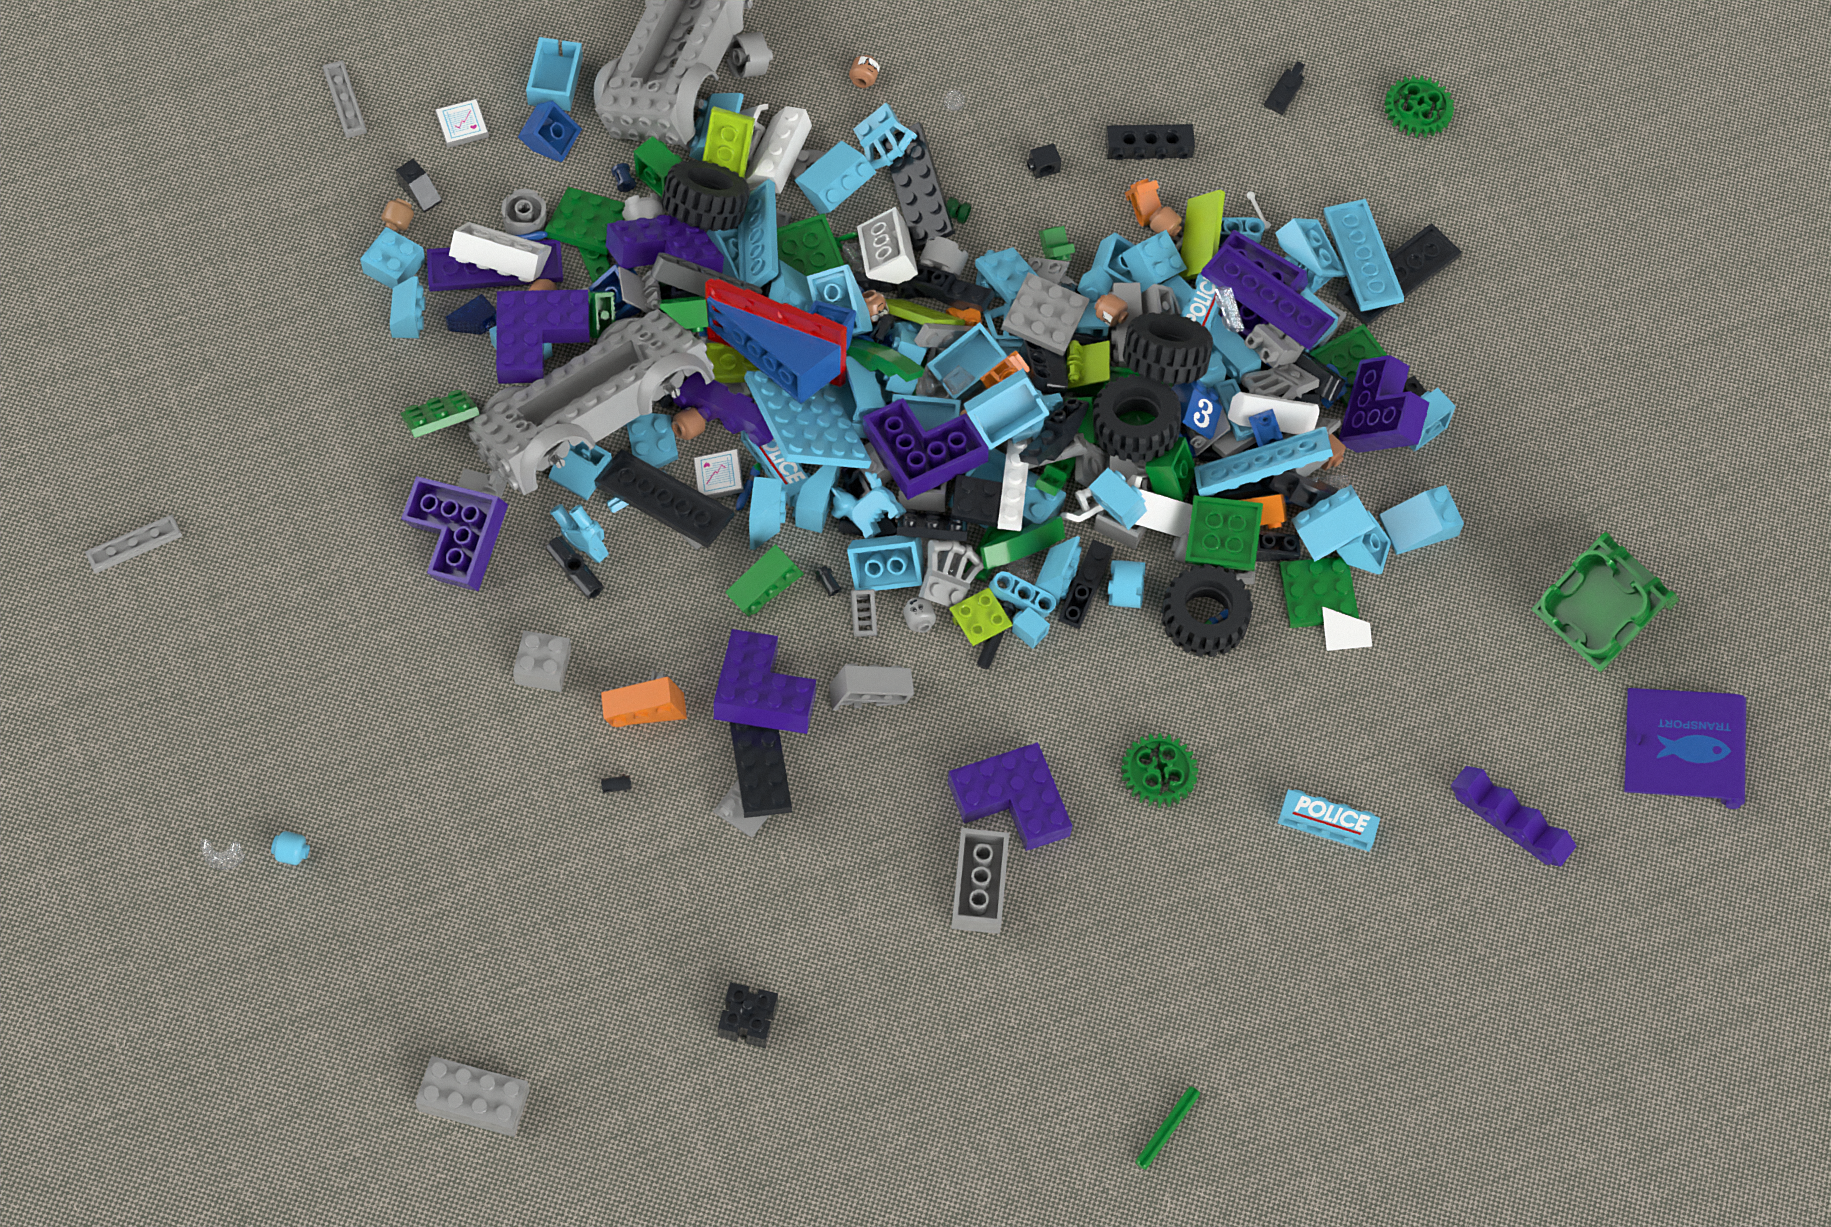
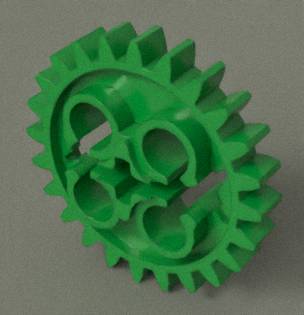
M1412 75L1411 80L1404 77L1402 82L1397 80L1395 86L1391 85L1390 90L1386 94L1384 113L1388 114L1387 120H1393L1392 127L1399 125V132L1405 129L1407 130L1406 136L1413 132L1415 138L1418 137L1419 133H1422L1424 138H1426L1427 133L1435 136L1436 131L1441 133L1443 127L1447 128L1453 116L1454 107L1452 105L1454 100L1450 99V92L1444 93L1446 86L1438 87L1440 81H1436L1433 84L1431 83L1432 77H1429L1426 81L1423 75L1420 76L1419 80ZM1412 94L1408 101L1406 111H1404L1403 105L1404 102H1406L1407 95ZM1433 102L1436 103L1435 108H1434V111L1432 112L1431 118H1430V119H1426V118L1428 117L1429 112H1430L1432 103H1433Z
M1150 733L1147 741L1141 736L1139 744L1133 741L1132 749L1127 748L1126 756L1122 759L1124 765L1121 766V772L1125 773L1122 776V781H1129L1125 789L1133 788L1131 796L1135 797L1139 794L1140 803L1147 799L1149 807L1153 802H1156L1157 807L1160 808L1162 802H1165L1169 808L1171 800L1178 805L1180 797L1187 799V791H1193L1194 786L1192 784H1196L1197 777L1195 775L1199 771V769L1194 768L1197 760L1191 759L1193 751L1186 752L1187 744L1179 746L1180 738L1173 742L1171 741L1170 734L1166 739H1163L1162 734L1159 733L1157 739H1154ZM1161 745L1158 752L1159 769H1156L1157 760L1155 756L1152 757L1151 764L1144 765L1139 761L1141 759L1149 760L1151 750ZM1162 755H1171L1173 759L1166 760ZM1160 771L1163 772L1162 781L1164 785L1167 784L1169 776L1179 778L1180 781L1178 782L1170 781L1168 791L1159 796L1161 789ZM1146 781H1154L1156 786L1151 787L1146 784Z

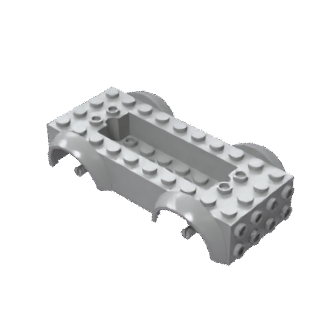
M645 0L647 8L622 57L615 58L605 64L598 72L594 82L595 110L611 137L647 141L653 136L658 141L664 143L686 145L696 133L693 122L694 107L703 108L702 106H704L703 99H696L700 85L708 75L718 81L719 77L715 72L733 35L743 30V8L751 9V6H753L752 0ZM691 27H694L692 33L690 35L687 34V31ZM678 60L675 67L672 68V62Z
M656 309L647 313L643 318H623L608 326L598 338L597 344L592 346L587 352L574 357L562 367L554 369L544 379L536 380L528 387L513 386L497 392L489 399L483 408L482 414L476 416L474 420L468 423L471 430L469 436L479 448L477 454L483 462L487 461L492 471L497 470L502 480H507L513 490L517 489L523 495H526L538 488L536 471H544L553 464L557 468L565 466L563 458L568 455L570 444L576 446L583 441L590 450L593 449L596 442L640 415L652 413V400L658 401L668 394L673 398H677L676 395H680L678 388L682 385L684 374L688 377L699 371L706 385L715 379L712 371L714 366L705 353L707 351L705 343L701 339H696L691 331L683 329L678 322H674L668 314H664Z

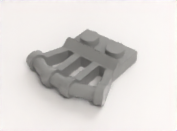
M1293 363L1278 365V367L1265 371L1246 373L1240 379L1242 385L1248 388L1250 394L1293 400L1296 396L1301 398L1303 393L1319 387L1318 378Z
M930 540L928 542V569L918 597L947 607H952L965 600L968 589H971L970 582L984 568L982 556L979 557L972 550V546L967 544L961 545L956 540L944 542ZM939 551H945L938 570L937 554ZM958 553L952 575H948L953 555ZM969 559L973 564L961 578L966 561Z

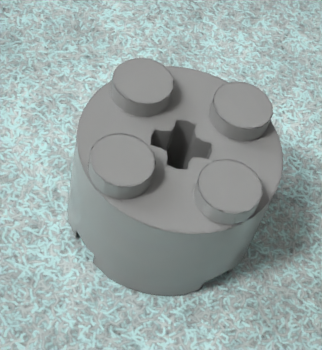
M762 32L735 35L726 49L730 56V59H726L728 68L736 78L766 74L769 61L773 58L772 50L767 47Z
M518 189L503 200L501 210L507 234L515 236L545 231L548 224L546 203L537 192L531 189Z
M930 237L918 260V264L954 273L958 280L968 259V253L965 249L963 252L958 249L959 244L943 237H935L934 240H931Z

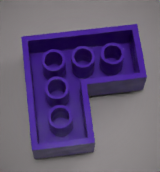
M659 215L652 219L638 218L637 220H619L614 223H607L606 248L622 268L654 265L658 253H666L723 273L724 256L705 231L699 229V227L688 226L687 223L678 221L676 217Z
M1236 230L1232 231L1218 249L1219 251L1225 244H1228L1299 294L1308 285L1305 270ZM1235 298L1229 302L1219 315L1244 341L1252 333L1256 325L1269 324L1268 321Z
M588 290L497 291L496 372L498 384L533 383L536 380L544 379V343L590 342Z
M1391 355L1360 360L1338 439L1347 448L1360 453L1419 444L1430 402L1411 391L1403 392L1409 365Z
M904 398L863 416V432L907 500L955 478L957 474L962 475L988 462L989 447L966 413L926 432Z
M416 476L401 520L413 528L440 534L427 571L428 575L439 582L478 592L508 504L498 496Z
M732 629L714 698V720L808 734L816 698V679L773 673L778 655V636Z
M1038 742L948 772L947 782L964 824L1009 809L1025 851L1070 837L1072 823Z

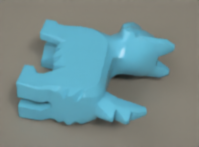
M866 471L865 475L871 484L872 490L858 500L839 486L837 489L832 487L831 490L835 496L833 498L834 507L831 514L838 519L843 516L849 517L862 530L865 539L874 538L881 532L877 522L881 521L880 518H884L883 514L888 511L890 519L894 517L897 519L906 513V510L901 503L897 502L894 494L882 486L881 478L877 477V473L872 474Z

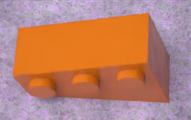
M1283 494L1239 500L1263 503L1261 525L1267 524L1268 529L1282 527L1281 522L1288 521L1286 499Z
M669 677L601 692L603 717L612 727L687 719L684 692Z

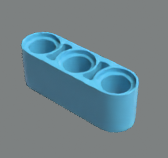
M1222 217L1219 246L1225 242L1232 233L1230 231L1233 230L1259 244L1265 228L1264 222L1255 217Z
M1008 572L997 573L989 584V588L996 598L1002 601H1009L1022 611L1030 607L1042 618H1045L1055 608L1056 601L1050 593ZM997 581L1004 582L1006 589L1000 588ZM1018 591L1024 592L1027 599L1020 598ZM1038 602H1044L1047 610L1040 608Z

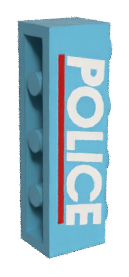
M1199 273L1195 284L1197 287L1191 290L1188 300L1190 303L1189 305L1185 304L1181 317L1191 318L1192 321L1201 323V326H1205L1211 332L1227 293Z
M744 430L741 431V441L757 463L761 464V468L767 477L782 479V488H786V503L789 507H792L795 494H800L802 485L812 476L808 472L805 473L803 471L801 463L785 462L775 439L758 447L750 441L748 434Z
M1288 789L1278 824L1369 852L1374 843L1380 817H1376L1368 811L1360 812L1354 810L1346 804L1338 805L1331 803L1323 797L1315 798L1308 796L1301 790Z

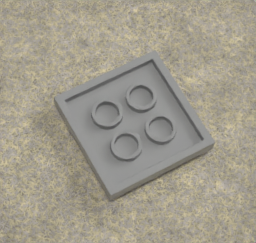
M1028 272L1001 329L1063 356L1090 299Z

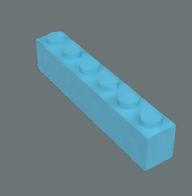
M1178 274L1161 284L1173 289L1181 311H1183L1185 304L1189 305L1190 302L1188 300L1192 288ZM1217 315L1210 332L1213 338L1212 352L1218 354L1227 370V375L1232 379L1235 378L1241 384L1240 379L1244 374L1261 371L1260 356L1252 348L1249 349L1244 344V340Z

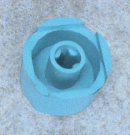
M1112 560V580H1109L1108 586L1109 605L1141 608L1145 585V562Z

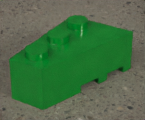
M775 544L725 593L749 617L752 614H756L763 605L798 580L804 573Z

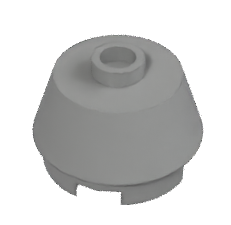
M650 193V197L639 198V195H635L625 201L622 216L626 221L637 220L638 218L652 219L659 215H665V208L661 197L657 194Z

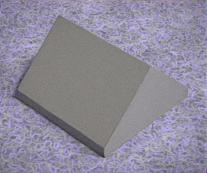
M1105 509L1097 514L1094 528L1095 531L1134 550L1147 529L1146 527L1134 524L1127 530Z

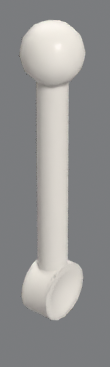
M1249 191L1247 198L1251 200L1259 218L1264 222V231H1268L1271 224L1265 220L1255 200V193Z

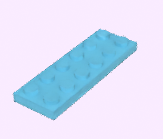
M767 179L750 192L743 221L738 225L739 280L756 285L759 288L778 275L775 183L770 179Z
M1366 199L1325 207L1323 214L1360 311L1404 302V295Z
M1326 426L1194 467L1199 495L1212 496L1219 491L1235 489L1248 482H1257L1264 477L1280 475L1284 471L1302 468L1306 464L1316 461L1321 462L1332 457L1333 452Z

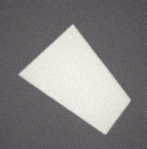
M1322 607L1327 651L1372 646L1370 623Z

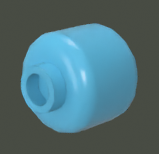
M284 831L280 835L275 836L271 853L274 854L278 862L298 865L302 859H307L310 846L306 845V838L303 835Z

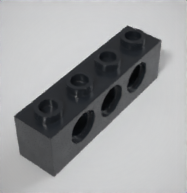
M1193 124L1107 125L1106 129L1107 159L1163 160L1166 158H1193L1195 148Z

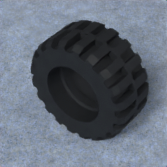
M695 160L681 161L672 166L668 171L662 203L665 210L669 212V215L676 217L682 223H687L688 226L699 227L702 230L727 231L729 228L734 229L743 221L750 189L743 177H740L735 171H730L725 166L721 167L716 163L711 164L701 160L700 162Z
M1151 312L1148 315L1141 314L1128 324L1123 359L1127 367H1130L1134 373H1139L1141 377H1147L1152 381H1161L1166 384H1182L1184 382L1188 384L1199 380L1207 373L1213 347V338L1205 326H1201V323L1197 321H1192L1191 318L1181 317L1178 314H1167L1166 312Z
M1129 374L1126 378L1123 376L1116 378L1114 383L1112 381L1105 385V389H1101L1097 394L1093 410L1094 435L1102 449H1107V453L1115 457L1117 455L1123 461L1129 459L1139 463V460L1147 462L1151 461L1152 457L1156 456V458L1164 455V451L1168 452L1173 447V443L1178 440L1181 423V404L1178 401L1176 392L1171 391V387L1168 384H1162L1161 381L1155 382L1147 377ZM1130 411H1143L1151 414L1156 419L1148 424L1135 426L1122 422L1118 417Z
M1204 564L1203 568H1199V565L1192 566L1190 572L1185 569L1179 573L1178 577H1174L1167 588L1161 611L1162 625L1166 626L1165 632L1167 636H1173L1172 642L1177 647L1182 645L1184 647L1183 651L1187 653L1193 651L1196 652V656L1203 657V654L1214 657L1217 655V652L1225 654L1229 652L1230 647L1235 648L1239 645L1240 640L1244 638L1253 610V602L1250 601L1251 594L1248 589L1244 590L1246 584L1243 580H1237L1236 574L1232 571L1227 573L1220 566L1217 569L1211 568L1212 565ZM1198 597L1212 598L1222 604L1225 609H1228V618L1218 624H1204L1195 620L1188 613L1185 605L1190 600Z

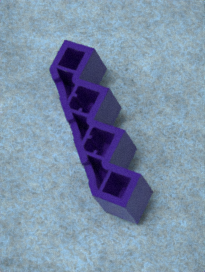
M699 372L684 377L681 387L678 388L680 395H676L677 398H673L675 404L682 409L694 405L698 413L707 422L719 417L728 431L736 434L744 430L748 434L750 441L758 447L770 443L774 439L758 405L754 404V399L740 392L733 394L728 391V386L715 380L706 385L703 376Z
M1465 766L1450 785L1459 802L1546 865L1551 864L1561 867L1577 847L1567 830L1549 826L1539 809L1521 806L1512 790L1494 786L1484 769Z

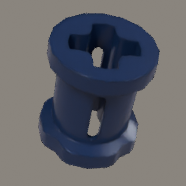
M617 164L611 169L612 176L616 178L618 183V191L628 192L635 188L636 181L630 175L629 164Z

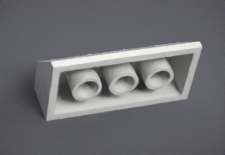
M786 106L772 117L745 174L744 179L750 189H755L767 179H770L775 183V193L781 194L812 127L806 109Z
M896 207L857 226L865 272L868 278L899 284L912 279L918 274L908 226Z
M468 222L454 230L449 256L455 257L456 261L461 263L472 262L481 269L492 268L498 270L497 272L501 275L510 276L512 274L518 276V279L521 281L531 282L540 276L552 247Z

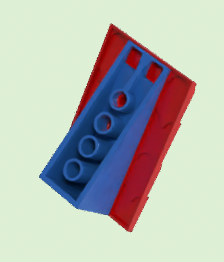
M710 278L705 282L708 318L707 337L709 340L736 349L800 404L827 383L838 387L846 383V326L817 313L812 315L790 304H781L752 290H743L720 279L714 280Z

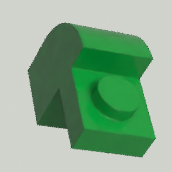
M1055 226L1038 231L1046 259L1066 262L1072 260L1070 253L1075 252L1073 243H1068L1064 226Z

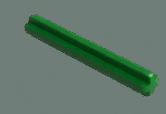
M1189 1086L1136 1159L1135 1164L1138 1167L1146 1170L1198 1099L1200 1092L1196 1088Z

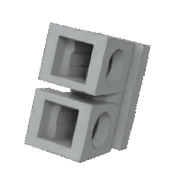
M1271 323L1268 325H1256L1252 333L1244 341V344L1249 349L1252 348L1260 355V359L1264 363H1269L1273 368L1278 367V365L1295 363L1305 348Z

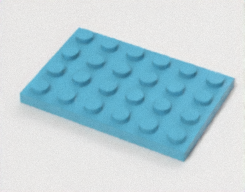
M762 371L746 372L744 379L785 462L869 469L872 461L830 383H827L800 404Z

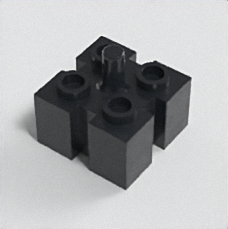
M730 982L725 999L726 1010H722L718 1025V1037L737 1042L738 1037L741 1036L747 1038V1044L766 1049L771 1032V1021H774L778 1006V993L759 989L758 994L750 993L749 986Z

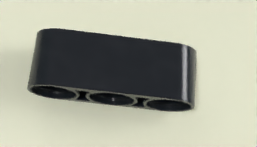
M1024 340L1018 353L1030 368V371L1026 372L1035 389L1043 394L1051 378V371L1044 348Z
M1044 348L1051 371V378L1043 393L1048 395L1060 393L1061 397H1064L1068 389L1065 353L1062 356Z
M1302 351L1293 364L1319 379V387L1313 389L1315 392L1330 401H1335L1346 381L1317 358Z

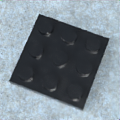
M905 509L906 513L898 518L897 536L967 541V522L951 519V513L949 515H940L938 511L917 513L915 509Z

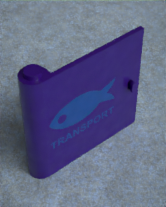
M1628 688L1624 792L1721 798V803L1729 809H1738L1741 805H1744L1746 697L1730 693Z

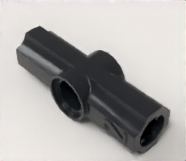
M562 536L555 537L546 546V551L565 572L566 578L573 582L588 600L597 597L604 589V586L587 567L583 557L576 554ZM572 566H579V567H580V568L577 569V570H571V569H570Z

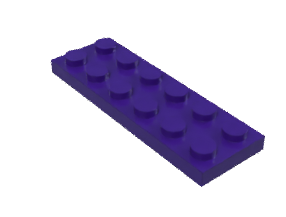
M557 240L534 241L551 246L552 248L540 276L531 282L521 281L518 279V276L512 274L510 276L501 275L497 272L498 270L492 268L481 269L472 262H458L455 257L449 256L451 247L427 249L429 291L533 284L537 279L563 282L561 243Z
M1225 244L1200 273V275L1309 351L1335 321V318L1228 244Z

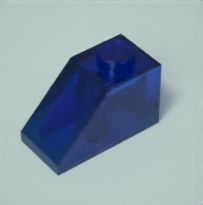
M480 294L445 317L447 329L450 332L482 335L489 331V329L497 326V310L483 294Z

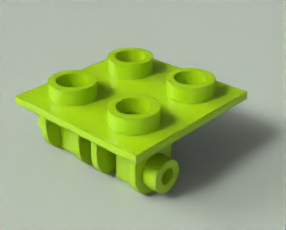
M1076 340L1070 341L1067 347L1068 389L1110 380V341L1081 346Z
M990 588L949 608L954 616L952 617L955 626L959 625L972 646L1013 626Z

